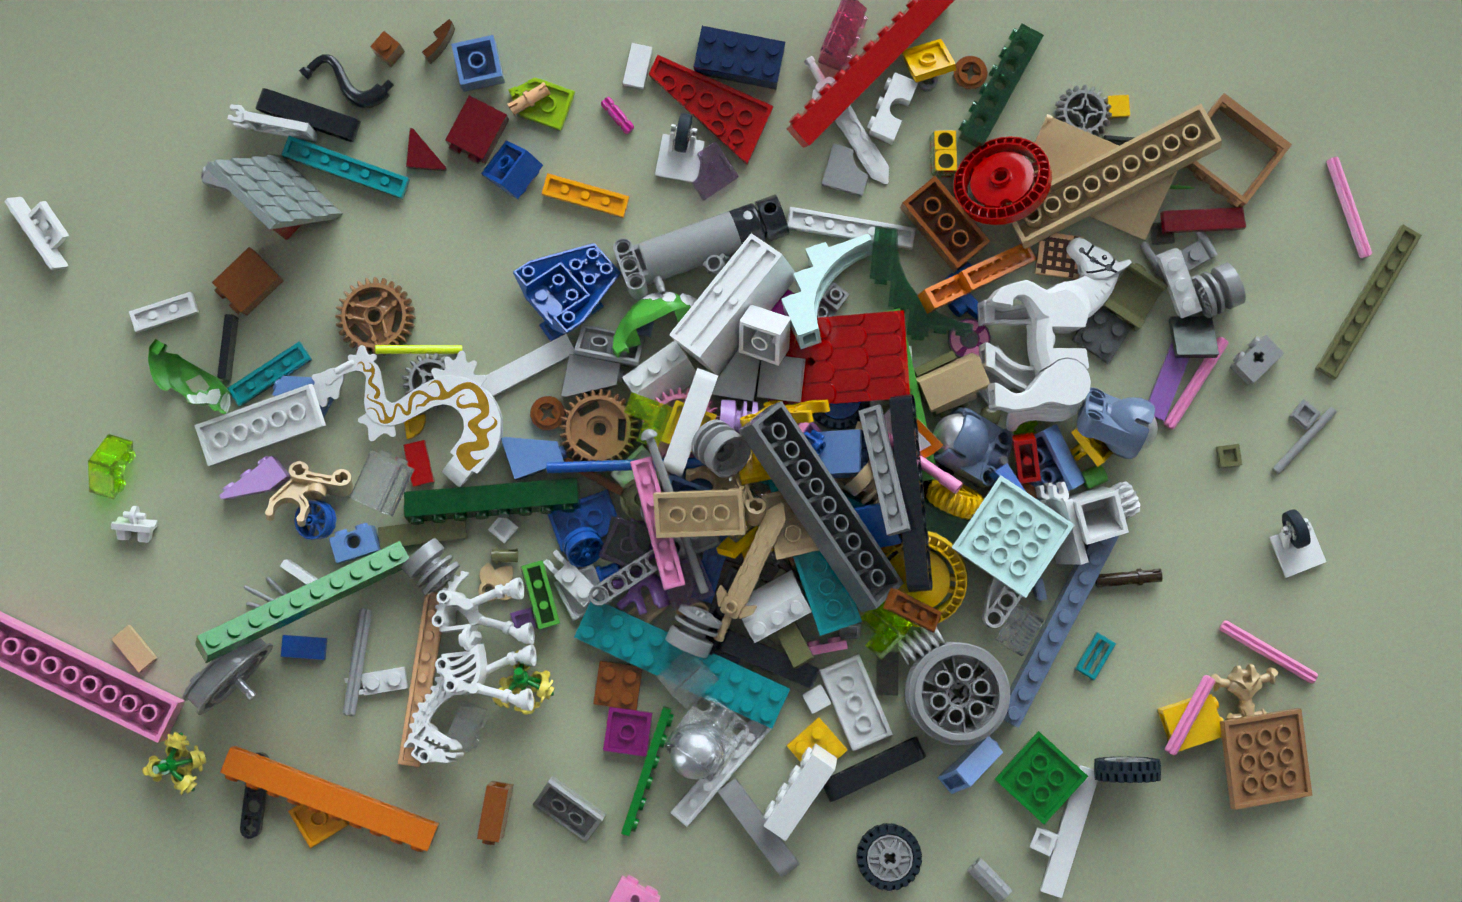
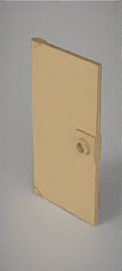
M1048 114L1034 142L1048 157L1052 170V181L1119 146ZM1027 158L1030 161V163H1034L1033 160ZM1177 171L1090 215V217L1145 240Z

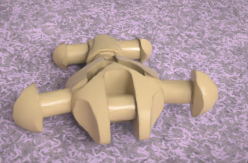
M1248 664L1246 669H1242L1240 665L1235 666L1227 679H1221L1216 673L1211 675L1210 677L1215 679L1214 692L1218 691L1219 687H1224L1239 698V704L1237 705L1239 713L1231 714L1229 712L1226 719L1267 713L1264 708L1255 712V704H1253L1251 698L1262 688L1263 683L1270 682L1275 685L1278 671L1270 667L1266 670V674L1260 675L1253 664Z

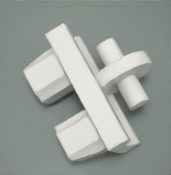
M132 506L130 512L124 511L123 517L119 516L116 522L111 523V529L116 530L117 540H129L131 538V531L137 532V541L147 543L152 539L153 530L157 527L158 520L146 519V513H140L138 506Z

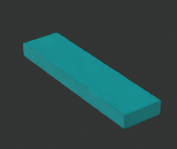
M299 341L227 389L237 405L241 407L272 387L282 376L290 375L310 362L312 358Z

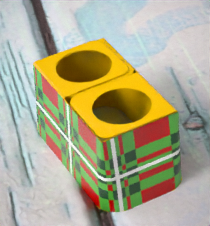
M956 130L934 131L930 136V165L933 177L949 178L953 177L957 171ZM939 135L952 136L953 143L951 146L942 147L938 143ZM942 154H949L953 157V165L950 168H942L939 165L938 159Z

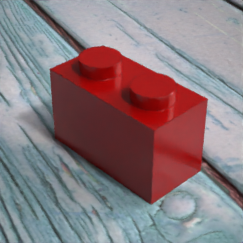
M1034 434L1012 435L1017 479L1021 484L1041 481Z

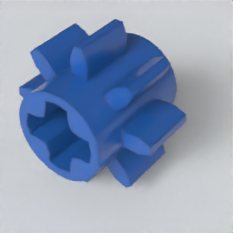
M812 430L811 433L805 432L804 435L818 456L821 455L826 447V443L822 441L825 436L815 430Z

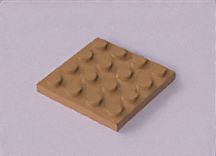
M1294 708L1220 721L1231 809L1237 810L1313 796L1302 709Z

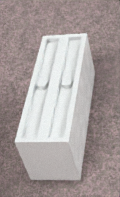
M751 233L669 335L688 355L715 375H719L739 349L740 320L749 306L753 305L771 311L795 281L794 273L796 272L780 252Z

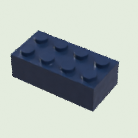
M702 25L694 62V71L708 77L777 90L786 42Z

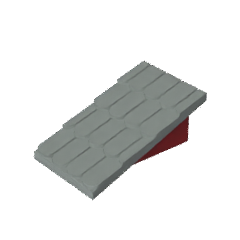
M281 155L253 156L251 159H216L205 167L267 228L273 229L286 241L302 224L338 219L343 214Z

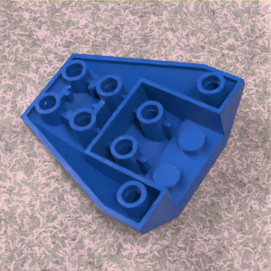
M592 243L530 260L514 270L513 274L525 299L550 328L568 334L585 322L621 275V272L599 247Z

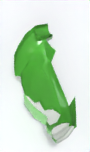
M659 292L646 295L630 308L619 323L613 339V353L619 358L622 352L626 351L629 353L630 347L641 345L636 329L672 311L675 312L679 323L697 299L684 293L680 296L671 292H665L662 295Z
M155 339L149 346L148 363L152 378L158 387L165 391L172 387L188 400L186 402L188 404L210 405V408L214 411L227 414L231 405V394L217 376L215 377L186 361L178 354L166 352L168 346ZM201 375L210 387L206 391L198 390L197 393H194L186 381Z

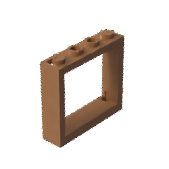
M1223 93L1207 112L1210 120L1219 109L1272 149L1275 154L1243 195L1239 194L1197 161L1183 168H1188L1193 172V176L1199 181H1205L1209 184L1213 192L1226 197L1230 205L1243 207L1292 144L1227 94Z

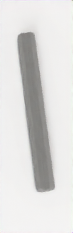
M361 608L358 615L343 714L345 716L356 715L372 611L366 608Z

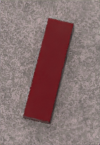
M1243 207L1169 210L1160 213L1163 234L1244 230L1246 228Z

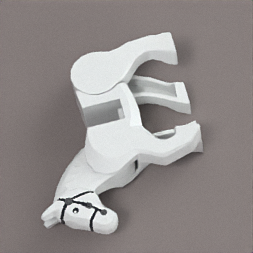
M1078 237L1069 242L1066 252L1077 264L1079 279L1056 284L1048 290L1041 288L1033 282L1024 280L1003 286L995 290L987 300L978 303V326L999 324L1007 326L1026 325L1027 351L1030 366L1020 365L1012 361L998 348L988 342L979 346V357L984 369L992 372L1008 385L1022 391L1021 393L1014 394L998 383L988 385L989 409L1002 410L1008 413L1005 423L1008 431L1014 432L1020 424L1027 421L1056 422L1064 421L1076 415L1082 400L1086 398L1090 391L1091 380L1087 371L1089 368L1086 348H1053L1055 334H1069L1084 328L1087 319L1107 301L1115 287L1119 273L1132 263L1130 259L1118 262L1109 252L1093 245L1084 238ZM1013 300H1020L1023 304L1013 306Z

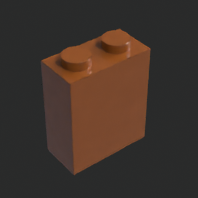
M248 247L212 283L217 287L214 291L222 299L227 298L231 302L229 306L237 314L241 312L248 316L284 280L255 250Z
M491 781L486 786L477 839H481L483 844L495 845V842L499 843L504 837L514 784Z

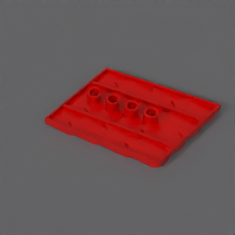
M904 310L818 317L817 324L821 342L803 349L800 348L790 326L789 350L785 356L806 359L801 402L828 400L829 404L889 400L892 396L910 394ZM768 398V402H769V401H773V400H778V399H770V398ZM782 400V402H783L784 405H791V404L801 403V402H793V401Z

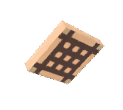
M1055 233L1040 241L1038 244L1035 274L1077 280L1079 276L1077 264L1068 255L1066 248L1071 240L1080 236Z

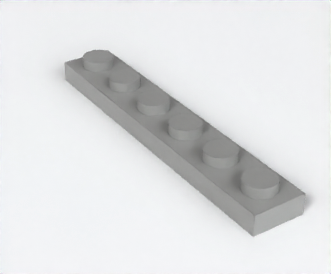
M878 404L860 410L859 415L888 536H893L911 529L883 410Z

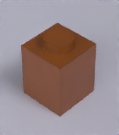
M385 31L370 46L375 55L390 67L405 52L401 44Z

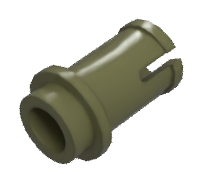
M496 547V549H492V562H496V564H499V562H518V548L499 549Z

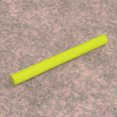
M375 345L374 350L375 354H458L462 351V345Z

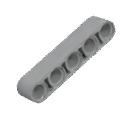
M736 778L718 791L722 799L782 878L800 865L783 840L764 827V815Z

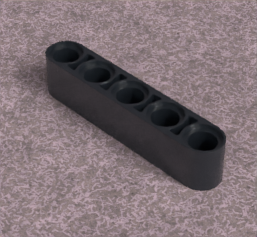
M262 88L255 107L256 110L273 117L308 123L315 131L349 142H354L361 121L351 116L266 88Z
M729 629L726 631L723 642H720L717 649L810 689L813 688L820 671L819 668L808 663L795 669L787 654L759 642L754 643L752 639Z
M912 737L831 775L823 786L824 791L830 802L836 801L924 759L926 754L918 737Z

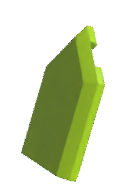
M536 77L517 87L508 89L514 101L522 96L523 92H529L544 82L551 94L534 103L535 106H529L519 112L522 118L559 131L562 130L574 99L575 91Z

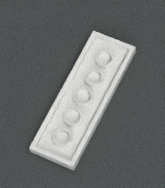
M308 384L194 426L207 465L212 466L326 426L313 385Z

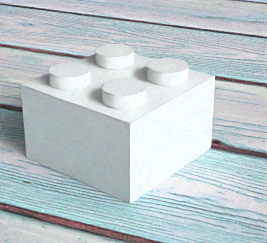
M750 305L740 320L739 353L779 366L789 350L791 318Z

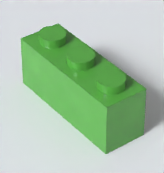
M543 560L520 566L537 629L560 624Z

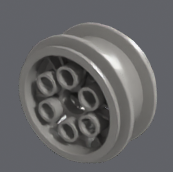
M945 642L946 644L941 643L937 648L933 646L932 651L928 652L926 650L924 657L919 656L917 658V661L913 663L907 675L905 700L911 717L925 733L940 742L950 745H969L982 741L1001 725L1009 708L1010 686L1003 667L993 655L976 645L963 642ZM948 659L952 660L953 672L950 673L943 662ZM962 666H966L969 670V674L965 678H961L958 675V670ZM977 666H979L983 672L974 679L973 673ZM941 673H946L948 676V681L944 685H939L937 682V677ZM978 681L985 683V690L981 693H977L975 690V684ZM925 682L937 686L936 691H923ZM961 687V696H955L953 698L952 696L954 695V692L952 690L954 688L959 689ZM936 695H942L944 699L940 707H935L933 704V698ZM980 696H990L989 704L980 701ZM974 703H979L981 711L973 715L970 710L971 706ZM953 710H958L960 718L958 721L952 722L949 715ZM939 711H946L939 723L933 718ZM965 714L969 715L972 724L965 726Z

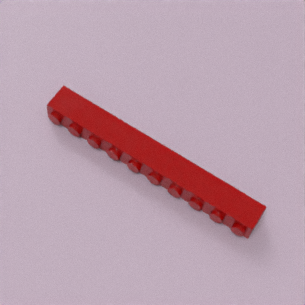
M955 0L908 1L906 4L907 9L903 13L899 11L891 19L893 23L889 27L885 25L877 32L879 37L874 42L872 40L867 42L862 48L864 51L859 56L856 54L848 61L849 66L845 70L841 69L833 76L835 80L830 85L828 83L818 91L820 95L815 100L813 98L804 105L805 110L801 114H795L789 120L790 125L786 130L803 148L810 146Z

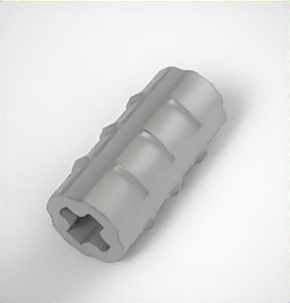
M982 858L975 860L967 871L997 902H1002L1012 892V889Z

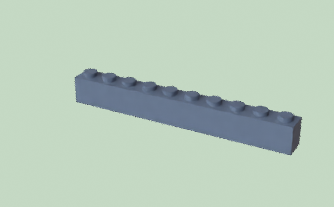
M1119 536L1088 545L1085 544L1089 562L1082 565H1074L1010 687V703L1004 721L1017 728L1020 727Z

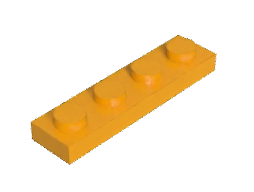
M547 173L541 193L543 196L621 218L625 216L630 199L629 196L549 173Z

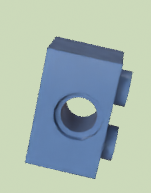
M363 523L355 526L356 530L347 532V529L335 532V536L329 538L336 563H344L381 550L375 526H368V523ZM355 536L360 540L357 548H353L350 544L351 539Z

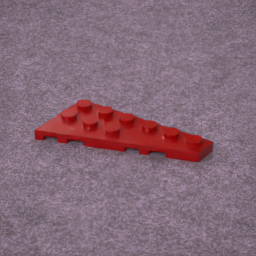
M657 55L649 76L748 165L774 106Z

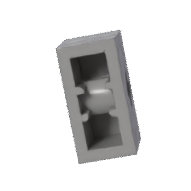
M1267 335L1261 338L1256 336L1249 342L1248 346L1250 348L1245 353L1241 351L1232 359L1234 363L1230 368L1247 385L1254 383L1284 354ZM1254 355L1258 356V358L1256 359L1257 362L1253 361V359L1255 358Z

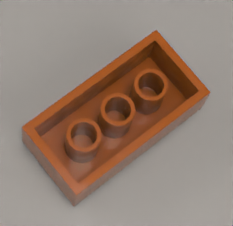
M936 176L903 201L900 209L954 273L990 243L988 237Z

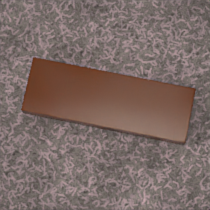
M895 588L890 589L883 609L933 633L942 612Z

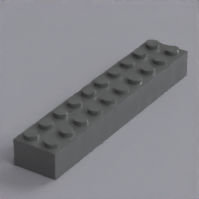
M780 401L767 407L738 431L860 611L865 612L877 609L886 600L890 589H898L904 582L783 402Z

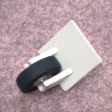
M681 113L678 125H671L670 135H662L655 176L697 183L705 141L696 140L697 129L691 128L692 115Z
M1296 509L1284 512L1282 514L1283 527H1281V532L1269 537L1285 578L1323 564L1326 562V559L1308 519H1303Z

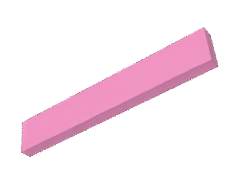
M652 456L631 461L630 464L663 588L668 590L685 585L673 537L656 538L653 494L661 492Z

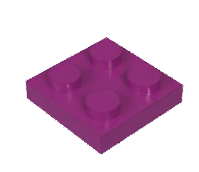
M609 707L603 751L646 757L653 712Z

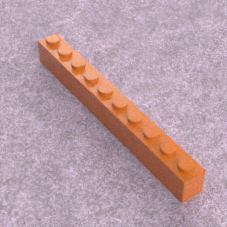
M238 746L230 747L220 771L230 781L237 782L241 780L246 782L245 786L251 789L258 790V788L267 790L266 794L279 798L280 795L288 798L287 802L300 805L301 803L307 805V809L312 812L320 813L322 811L328 813V817L333 820L341 821L343 819L349 821L350 826L357 829L362 827L370 829L369 833L375 836L382 837V835L391 837L390 841L400 845L403 842L411 845V849L417 852L429 850L439 826L438 822Z

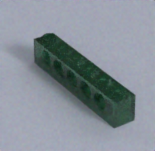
M1021 23L1019 29H1013L1008 38L1011 40L1009 47L1004 46L998 56L1002 60L998 66L996 64L993 65L988 74L992 78L988 84L983 83L978 93L982 95L978 102L974 100L968 111L971 113L968 120L964 119L958 129L961 131L959 139L974 147H983L1041 42L1043 34ZM1021 46L1024 52L1018 53L1014 47ZM1011 64L1014 67V71L1006 70L1004 65ZM1001 82L1004 85V89H997L994 83ZM984 101H992L994 103V107L988 108L984 104ZM974 119H982L984 121V125H976Z

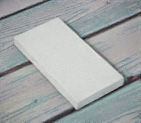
M859 654L819 671L852 751L893 735Z

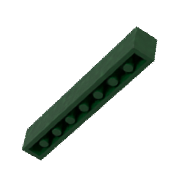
M577 478L404 492V517L413 525L424 524V521L444 523L446 519L466 521L467 518L473 517L484 520L488 519L489 516L507 518L510 517V514L530 516L534 512L552 514L554 511L562 510V512L570 513L574 512L575 509H581L580 485Z

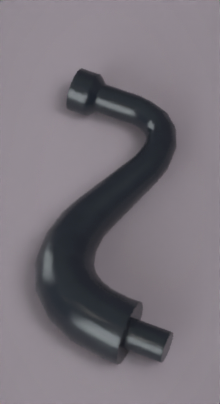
M322 54L316 57L306 67H302L299 70L309 80L312 77V73L320 65L328 63L333 68L342 94L351 104L360 108H372L381 104L390 97L387 92L394 86L388 79L382 86L377 83L369 90L360 91L351 84L341 63L329 54Z

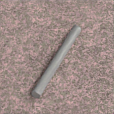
M1330 407L1272 468L1273 471L1280 474L1337 411Z

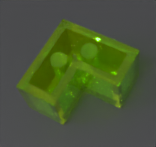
M631 392L624 413L644 420L637 441L648 445L646 440L641 441V434L646 429H653L658 434L654 437L658 447L673 407Z
M111 434L106 436L88 460L90 493L114 500L117 494L124 490L126 484L124 480L125 468L135 458L133 441Z
M885 601L877 609L865 611L861 616L862 622L874 632L865 646L881 660L905 637L913 625L912 622L883 609Z

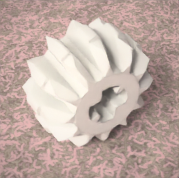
M1125 481L1110 487L1111 489L1118 490L1125 518H1130L1140 512V503L1132 485Z

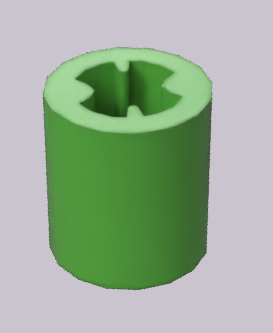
M1096 465L1081 472L1086 481L1083 484L1087 490L1108 481L1107 473L1102 465L1099 467Z

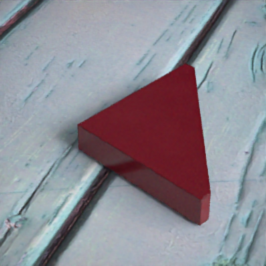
M410 128L406 167L410 169L447 171L446 166L413 128Z

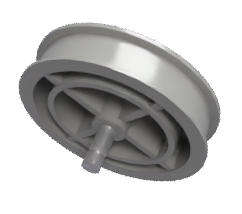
M259 638L211 661L201 672L196 673L190 679L191 684L185 689L182 697L183 700H189L197 708L198 715L213 709L237 688L251 700L255 697L256 693L250 689L245 681L267 658L273 645L271 643L266 644Z

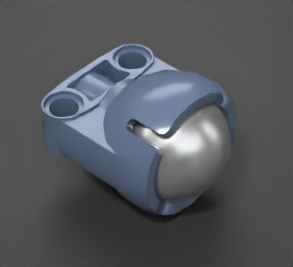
M1091 387L1078 410L1077 430L1087 438H1095L1104 442L1107 448L1116 456L1132 459L1140 451L1147 449L1156 438L1158 426L1154 417L1155 406L1143 398L1129 397L1118 399L1105 394L1098 388Z
M959 407L939 421L933 432V435L944 445L933 454L934 460L938 464L972 482L977 488L989 487L995 484L996 481L989 474L1002 466L999 463L1000 457H1009L1012 449L1011 436L1013 433L999 427L971 409Z

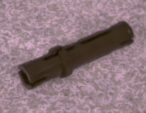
M1140 568L1130 572L1099 574L1095 584L1097 588L1129 584L1142 586L1143 583L1162 582L1163 575L1161 568L1153 570H1142Z

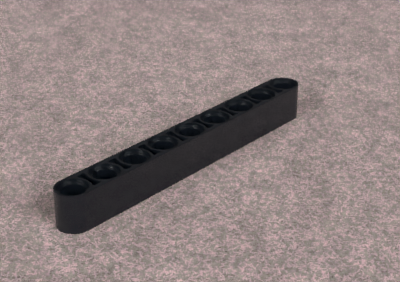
M913 394L890 397V413L895 466L911 529L902 533L907 588L909 592L932 591L933 582L915 398Z

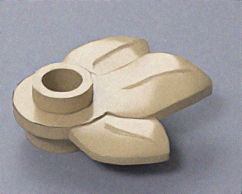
M490 563L485 564L479 574L481 580L478 589L479 595L486 593V588L489 586L495 589L496 585L502 584L505 586L506 583H510L513 578V567L502 566L495 570ZM505 595L504 598H500V599H501V600H509V599H511L512 597H511V596L508 597L507 595Z

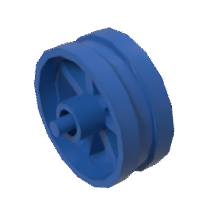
M318 500L308 501L312 514H308L306 525L303 527L297 524L296 517L300 513V508L298 507L294 523L296 530L302 537L311 540L324 539L333 533L337 518L334 509L329 503ZM317 505L321 507L319 512L317 511ZM317 528L319 534L317 536H314L315 530Z
M582 527L575 529L566 536L562 548L571 565L585 567L593 564L602 556L604 543L595 529Z

